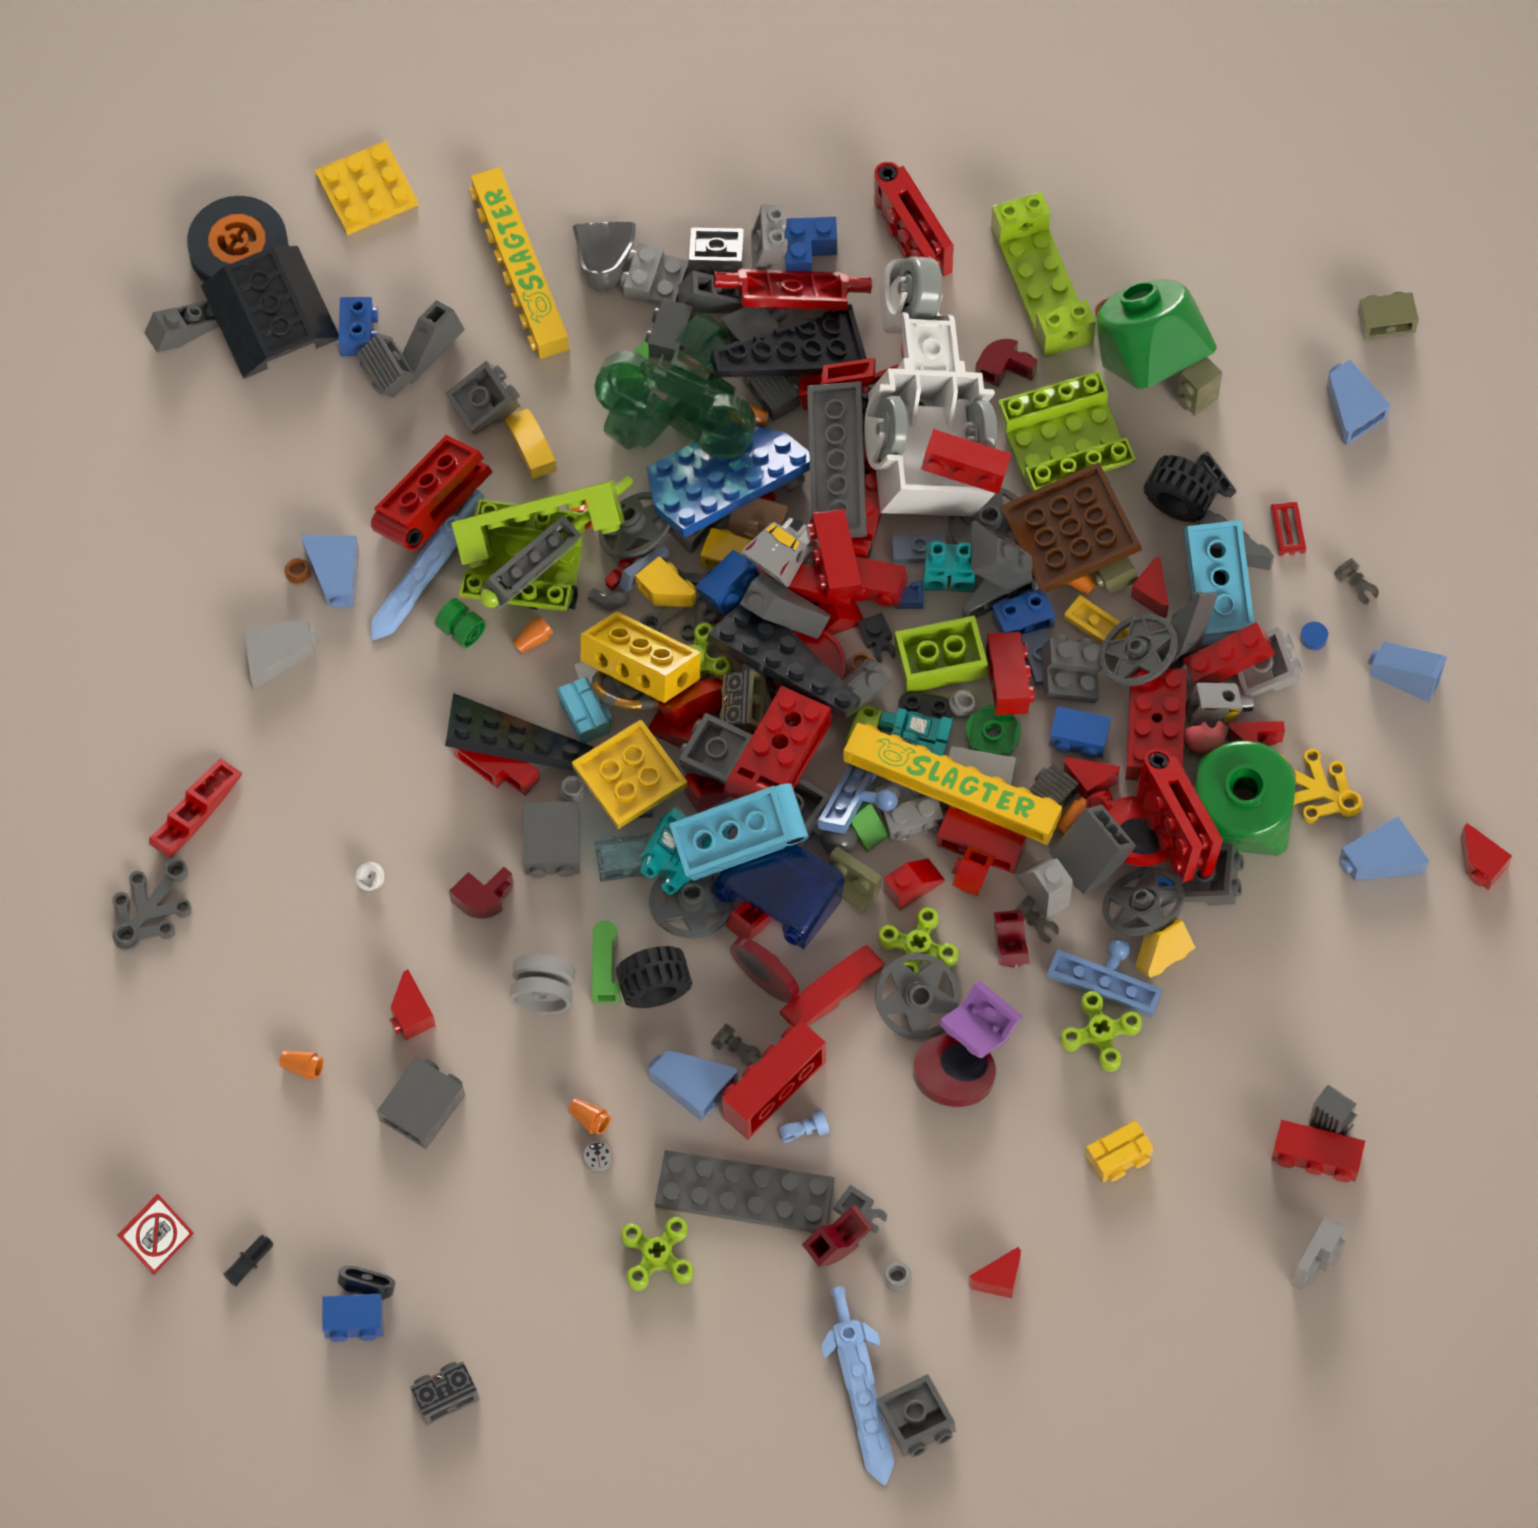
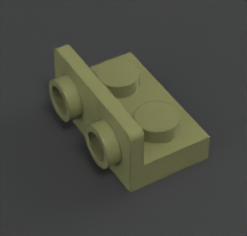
M838 846L830 854L828 868L819 877V883L860 911H864L879 894L882 881L881 875Z

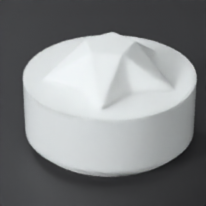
M374 862L361 864L355 872L356 883L365 891L378 889L384 882V871L380 865Z

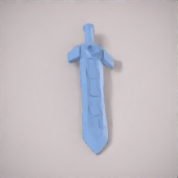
M475 490L457 515L453 513L436 530L395 590L384 601L372 618V640H378L396 631L435 574L440 571L457 547L451 522L469 517L478 505L479 499L483 500L485 497L480 491Z
M843 1286L834 1287L830 1292L834 1298L839 1323L833 1327V1330H829L821 1346L824 1358L828 1357L837 1346L846 1390L849 1393L858 1430L857 1435L865 1468L882 1485H886L894 1466V1458L882 1414L876 1405L878 1397L874 1385L875 1380L867 1347L864 1343L865 1340L866 1343L880 1346L879 1335L866 1323L863 1322L861 1324L857 1320L850 1319L845 1298V1288Z

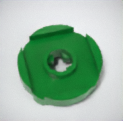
M994 705L981 707V710L975 714L973 713L967 721L966 740L970 750L1010 757L1020 742L1021 726L1018 719L1016 720L1013 715H995ZM991 727H996L997 732L1001 734L996 735V737H990L985 731H990Z

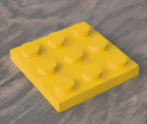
M386 141L315 170L316 177L346 235L418 206V201Z
M642 720L637 721L572 762L574 770L617 829L622 828L688 786L687 780Z

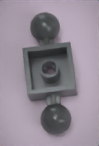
M800 778L794 788V793L809 838L790 846L801 852L812 835L816 834L821 837L823 848L827 853L831 854L838 846L850 854L857 843L855 830L851 825L845 834L819 829L818 819L831 795Z

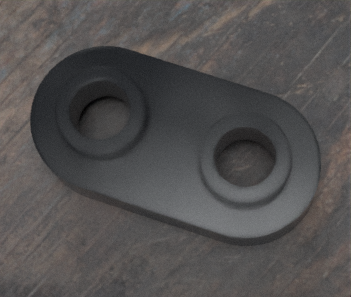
M909 691L904 693L898 702V709L916 712L927 717L942 719V717L952 718L953 715L948 706V698L944 696ZM910 701H914L917 704L915 706H909L907 703ZM942 706L944 709L937 711L935 707Z
M344 1266L339 1270L337 1282L347 1292L381 1294L382 1300L391 1297L394 1293L395 1280L390 1276L357 1266Z

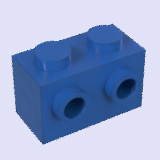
M340 297L338 344L341 356H358L357 351H360L365 344H368V341H371L378 334L377 330H373L374 323H378V307H373L372 297Z
M732 550L695 587L707 605L723 616H726L742 601L751 582L760 573L753 562Z
M1040 589L1026 590L1018 597L1001 599L992 606L991 618L998 633L1020 632V634H1025L1044 628L1050 629L1055 624L1053 608L1046 594H1042Z
M1057 706L1050 734L1049 747L1063 753L1069 751L1080 753L1087 758H1103L1110 730L1111 717Z
M381 1294L322 1296V1330L325 1339H330L333 1342H343L347 1338L359 1337L360 1340L371 1341L375 1340L377 1336H384L383 1300Z

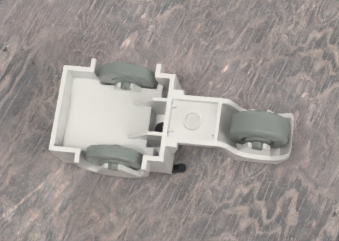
M914 256L908 259L898 258L887 264L879 285L883 329L889 333H902L905 358L902 359L897 369L888 368L875 385L868 386L865 403L864 444L868 462L876 470L880 513L974 517L995 493L921 470V466L933 429L995 448L997 441V419L994 408L989 403V400L995 393L993 389H984L982 373L966 372L965 361H959L954 316H941L938 312L943 294L941 271L936 260L931 257Z

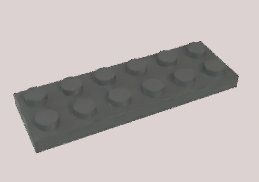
M861 382L807 386L811 517L813 513L845 509L851 538L867 537Z
M665 1150L656 1193L655 1208L814 1233L820 1226L827 1225L835 1177Z

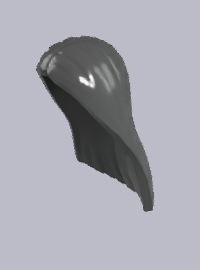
M623 221L575 224L573 231L577 241L583 280L587 286L598 292L609 291L615 288L620 283L624 264L634 244L636 224Z

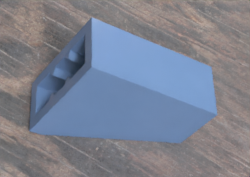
M1351 360L1342 365L1337 364L1329 371L1327 390L1342 441L1347 445L1388 418L1390 404Z
M302 535L305 554L327 606L335 608L354 606L359 552L356 536Z
M1383 642L1379 650L1374 649L1369 658L1368 664L1372 665L1369 675L1424 701L1430 702L1441 681L1447 657L1433 652Z
M1399 817L1342 847L1339 857V864L1346 874H1350L1354 881L1418 875L1426 872L1429 859Z
M667 1050L662 1056L657 1055L649 1065V1078L656 1086L702 1121L723 1098L724 1090L730 1084L738 1082V1070L731 1066Z

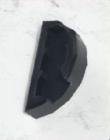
M1207 451L1197 458L1196 463L1208 471L1212 478L1216 480L1217 492L1224 497L1231 498L1237 491L1211 454Z

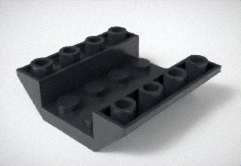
M298 246L270 247L224 266L201 285V289L243 379L267 370V362L312 343H314L317 349L337 341L339 338L335 324Z

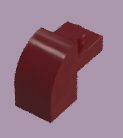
M999 339L990 343L983 350L976 363L975 373H982L983 381L997 387L1001 385L1008 371L1032 381L1037 373L1038 360L1029 353L1017 351V340Z
M503 867L484 886L468 872L449 890L451 902L468 916L479 919L493 917L502 911L500 897L505 898L513 888L512 873Z
M1022 910L993 912L999 965L1016 968L1022 966V964H1029V951L1026 944L1025 921Z
M857 1205L851 1206L832 1225L820 1226L802 1246L818 1267L829 1266L853 1252L859 1246L858 1242L873 1227Z

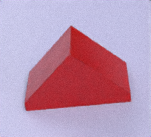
M1156 557L1133 583L1131 598L1155 614L1166 618L1169 603L1161 558Z
M853 599L850 606L820 603L817 606L831 615L824 630L832 635L857 627V621L864 619L856 601Z
M1065 757L1063 771L1079 783L1078 793L1087 800L1093 793L1106 790L1118 783L1120 766Z
M694 773L684 776L688 782V786L684 788V793L698 813L708 810L729 797L724 794L725 784L708 776L705 779Z
M1016 1247L970 1275V1288L976 1291L1012 1298L1021 1259L1020 1248Z

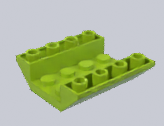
M1099 370L998 400L1006 439L1022 479L1032 491L1098 462L1104 472L1136 462L1127 437L1121 438L1107 404L1108 391Z
M479 499L476 515L517 504ZM559 510L556 513L541 516L539 511L532 513L533 518L515 523L514 518L506 520V525L488 530L494 556L488 558L489 563L474 568H470L469 565L468 571L463 573L459 597L480 600V590L489 577L561 516L564 515L571 523L581 513ZM584 526L578 530L582 535L574 547L507 604L567 612L574 596L571 585L576 586L580 566Z

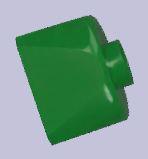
M1162 279L1143 281L1130 285L1110 297L1097 314L1102 366L1137 389L1153 386L1213 354L1217 348L1190 291L1185 285L1177 281Z
M1252 741L1230 742L1203 756L1198 761L1195 791L1223 839L1222 844H1234L1239 852L1273 856L1282 854L1288 846L1296 786V773L1291 765L1273 748ZM1242 788L1248 789L1256 796L1250 800H1241L1235 796L1233 791Z

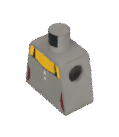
M794 518L786 529L776 522H772L741 552L755 566L788 588L808 553V548L799 539L808 527L797 518Z
M1196 683L1185 705L1188 727L1200 726L1203 722H1206L1210 728H1214L1218 721L1228 726L1229 722L1236 721L1240 712L1253 711V698L1251 695L1240 696L1238 686L1235 683Z

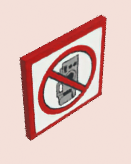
M156 1194L117 1236L154 1275L194 1232L163 1198Z

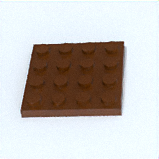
M1099 462L1000 506L1019 547L1032 556V574L1042 594L1142 550Z

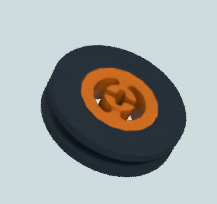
M229 196L208 204L195 216L187 234V247L191 264L195 273L203 282H206L226 265L270 247L289 246L286 228L278 212L266 202L249 196ZM248 235L255 239V242H250ZM221 248H227L228 254L222 251Z

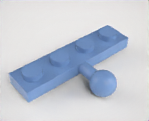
M849 764L818 819V828L845 834L862 801L876 803L881 810L890 811L898 803L897 794L891 789H883L880 792L868 791L876 774Z
M1122 938L1113 939L1109 943L1108 954L1110 957L1106 967L1057 949L1047 972V978L1084 992L1095 991L1107 1001L1149 1017H1153L1163 989L1116 971L1120 960L1127 958L1130 953L1129 943Z

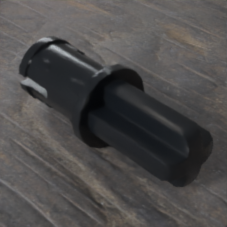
M260 1235L245 1252L241 1251L239 1253L240 1257L223 1273L224 1277L232 1285L237 1287L253 1268H258L256 1264L274 1245L270 1238L266 1235Z

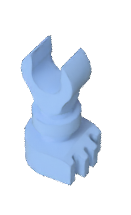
M823 1109L812 1112V1119L808 1120L806 1117L802 1119V1122L790 1123L779 1127L782 1141L789 1142L795 1140L804 1133L810 1135L812 1130L815 1129L818 1130L820 1136L830 1133Z

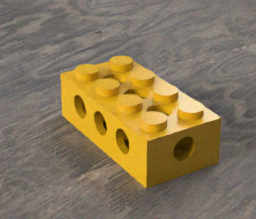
M617 611L581 633V662L664 703L700 680L701 652Z

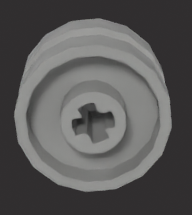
M528 954L516 958L512 973L515 981L510 989L509 999L511 1003L520 1009L542 1014L562 1013L569 1010L573 997L570 986L574 983L576 970L574 964L561 957L547 954Z

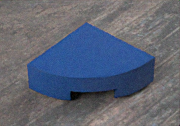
M923 581L913 582L905 588L900 607L896 606V609H923Z

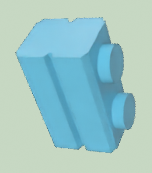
M587 677L558 688V700L580 742H590L611 731L610 722L613 721L612 715L607 706H601L599 698L593 692Z

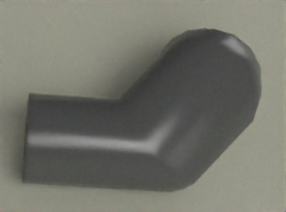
M593 588L587 599L607 611H612L626 605L630 595L629 592H625L623 589L604 594Z

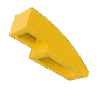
M527 408L507 416L504 422L522 462L527 467L531 479L533 480L557 471L554 455L530 410Z

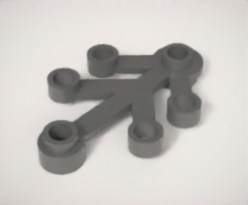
M715 567L707 569L703 574L682 572L679 569L677 571L683 580L688 579L692 584L697 585ZM696 589V605L693 607L669 606L658 615L653 613L643 615L639 622L646 626L653 625L655 626L654 630L661 632L662 625L686 609L684 624L681 626V637L686 641H692L695 639L694 632L686 634L684 631L686 629L694 631L696 628L698 599L701 596ZM706 605V608L702 611V621L711 625L716 624L718 612L709 605ZM709 613L715 615L712 619H708L705 616Z
M172 858L166 862L164 867L166 876L148 900L145 891L147 878L144 872L137 870L130 874L129 881L134 889L137 914L131 922L128 914V908L131 903L129 896L124 892H118L113 896L112 901L117 909L119 925L114 929L112 937L114 944L118 948L130 950L135 948L141 939L157 936L163 939H170L175 935V928L171 921L164 920L158 925L142 927L143 924L149 919L175 914L185 918L191 914L192 907L187 899H179L175 903L159 905L173 885L187 877L188 868L184 860ZM174 870H182L179 875L174 876L172 874ZM136 877L143 878L140 883L133 882ZM119 899H126V902L124 904H117V901ZM181 905L188 906L185 911L178 910ZM164 927H171L168 933L161 932ZM126 934L132 935L131 939L126 941L122 938Z

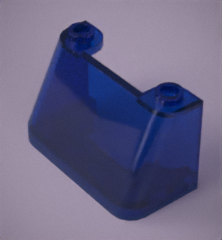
M794 844L722 870L714 881L711 892L722 902H734L737 897L748 902L783 924L782 932L788 943L805 949L840 905L845 879L842 873L835 867L801 846Z

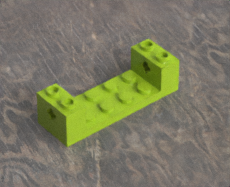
M1041 191L992 206L991 229L1044 357L1094 343L1096 320L1087 299L1079 302L1049 230L1051 212Z
M614 480L451 522L462 565L469 564L470 568L489 563L488 558L494 556L488 530L506 525L507 519L514 518V522L517 523L533 518L532 513L540 511L541 516L556 513L559 511L558 506L566 505L567 509L583 506L585 499L594 531L601 530L602 534L618 531L620 529L619 525L624 523L625 520Z

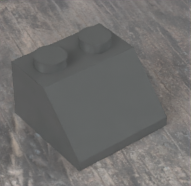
M978 521L972 522V572L1005 590L1032 581L1033 563L1031 555L1005 536Z

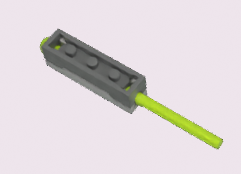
M625 476L616 484L618 496L634 483L630 476ZM587 508L571 523L564 515L561 516L489 577L480 590L482 604L485 607H496L500 610L571 550L582 535L578 530L591 520L589 509Z

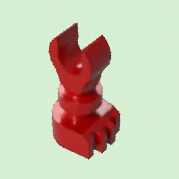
M644 555L625 560L621 559L618 562V566L605 578L604 581L606 583L604 585L614 591L621 582L623 570L631 566L638 557Z
M1109 789L1090 795L1086 800V808L1103 805L1107 811L1111 810L1113 807L1110 803H1112L1113 798Z

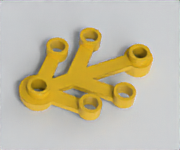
M1313 748L1306 750L1303 761L1306 766L1310 767L1314 779L1294 769L1296 784L1307 790L1295 792L1293 807L1295 804L1319 798H1325L1331 801V803L1317 807L1315 805L1306 806L1302 814L1303 820L1308 824H1314L1318 821L1319 817L1339 813L1344 817L1357 816L1362 810L1363 800L1357 792L1350 790L1345 776V765L1340 761H1334L1329 765L1328 775L1336 781L1338 791L1328 786L1320 763V752ZM1314 755L1317 760L1310 761L1307 756ZM1337 767L1341 770V773H1334L1332 769ZM1350 802L1353 804V807H1345L1344 803ZM1312 811L1316 816L1309 817L1306 813Z

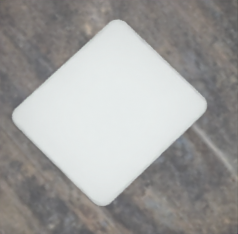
M583 662L575 664L578 678L587 677L591 684L592 677L599 670Z

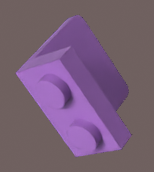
M979 981L974 984L962 1005L942 1017L939 1025L945 1029L948 1035L964 1045L971 1054L983 1058L1009 1039L1023 1016L984 983Z

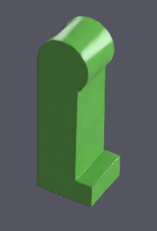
M606 920L598 922L593 928L592 1000L593 1003H621L619 983H613V948H615L618 942L617 928L614 923Z

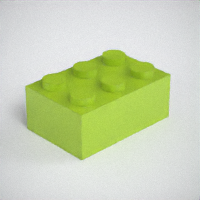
M975 615L895 632L894 647L906 692H920L987 678L988 663Z

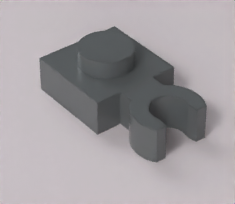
M849 1185L834 1206V1211L842 1215L848 1208L857 1205L872 1225L873 1229L871 1232L873 1233L879 1231V1227L872 1222L874 1218H880L883 1221L887 1220V1214L883 1210L871 1208L874 1200L852 1185Z

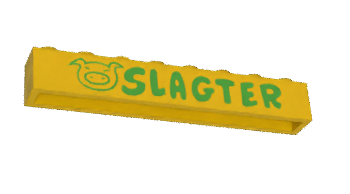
M497 167L472 175V186L468 187L472 202L477 201L479 208H476L480 222H485L488 229H485L488 243H494L496 250H493L496 263L504 268L502 277L506 287L511 286L513 292L510 293L513 306L514 308L519 307L522 313L519 314V320L523 330L528 329L530 335L527 336L531 351L536 350L539 359H543L570 350L567 332L501 168Z
M857 722L844 748V762L1047 846L1061 818L1062 806L1058 805L1051 798L1035 796L1024 787L1016 788L1007 784L1000 777L984 775L973 766L965 767L956 763L949 756L933 754L922 745H911L900 736L894 734L887 735L870 724L863 725Z

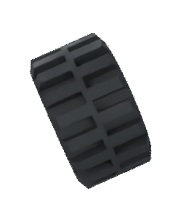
M1165 455L1159 458L1143 487L1147 499L1157 509L1172 518L1184 522L1200 521L1205 516L1218 493L1217 482L1208 471L1189 459L1175 455Z
M657 946L638 951L622 960L615 971L623 1000L627 1006L633 1008H652L670 1003L686 994L693 984L684 952L674 946Z

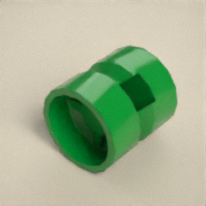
M457 598L451 599L442 607L434 622L435 626L446 635L453 634L452 639L465 649L471 647L481 637L486 628V621L477 613L469 612V607Z

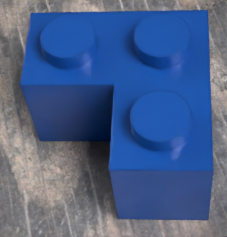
M836 216L786 218L787 224L784 239H787L788 246L785 255V270L812 271V256L837 255Z

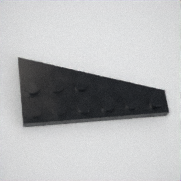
M852 304L847 305V310L827 311L821 317L815 319L806 318L776 328L773 333L767 335L761 333L755 335L752 340L746 342L737 341L713 349L710 354L715 378L818 375L823 373V365L867 359Z
M739 604L708 633V643L786 688L830 707L831 714L844 721L859 707L861 698L787 627L765 620Z
M453 693L445 746L571 771H575L572 767L574 760L595 748Z

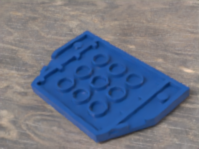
M729 423L646 467L655 513L685 538L810 470L809 451L787 433L751 424L736 425L735 423Z

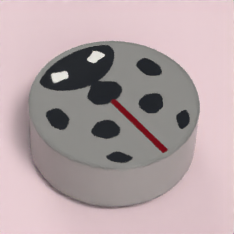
M593 1142L584 1150V1162L588 1169L594 1172H602L610 1167L613 1157L612 1151L607 1144Z

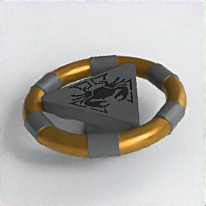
M597 671L592 677L591 688L593 692L606 704L621 709L640 711L659 706L657 703L659 700L655 698L641 699V696L645 693L601 671ZM606 678L619 693V697L602 688L603 679Z

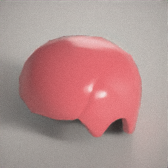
M1218 721L1214 728H1210L1206 722H1203L1200 726H1191L1184 730V744L1189 750L1206 755L1224 745L1226 725Z

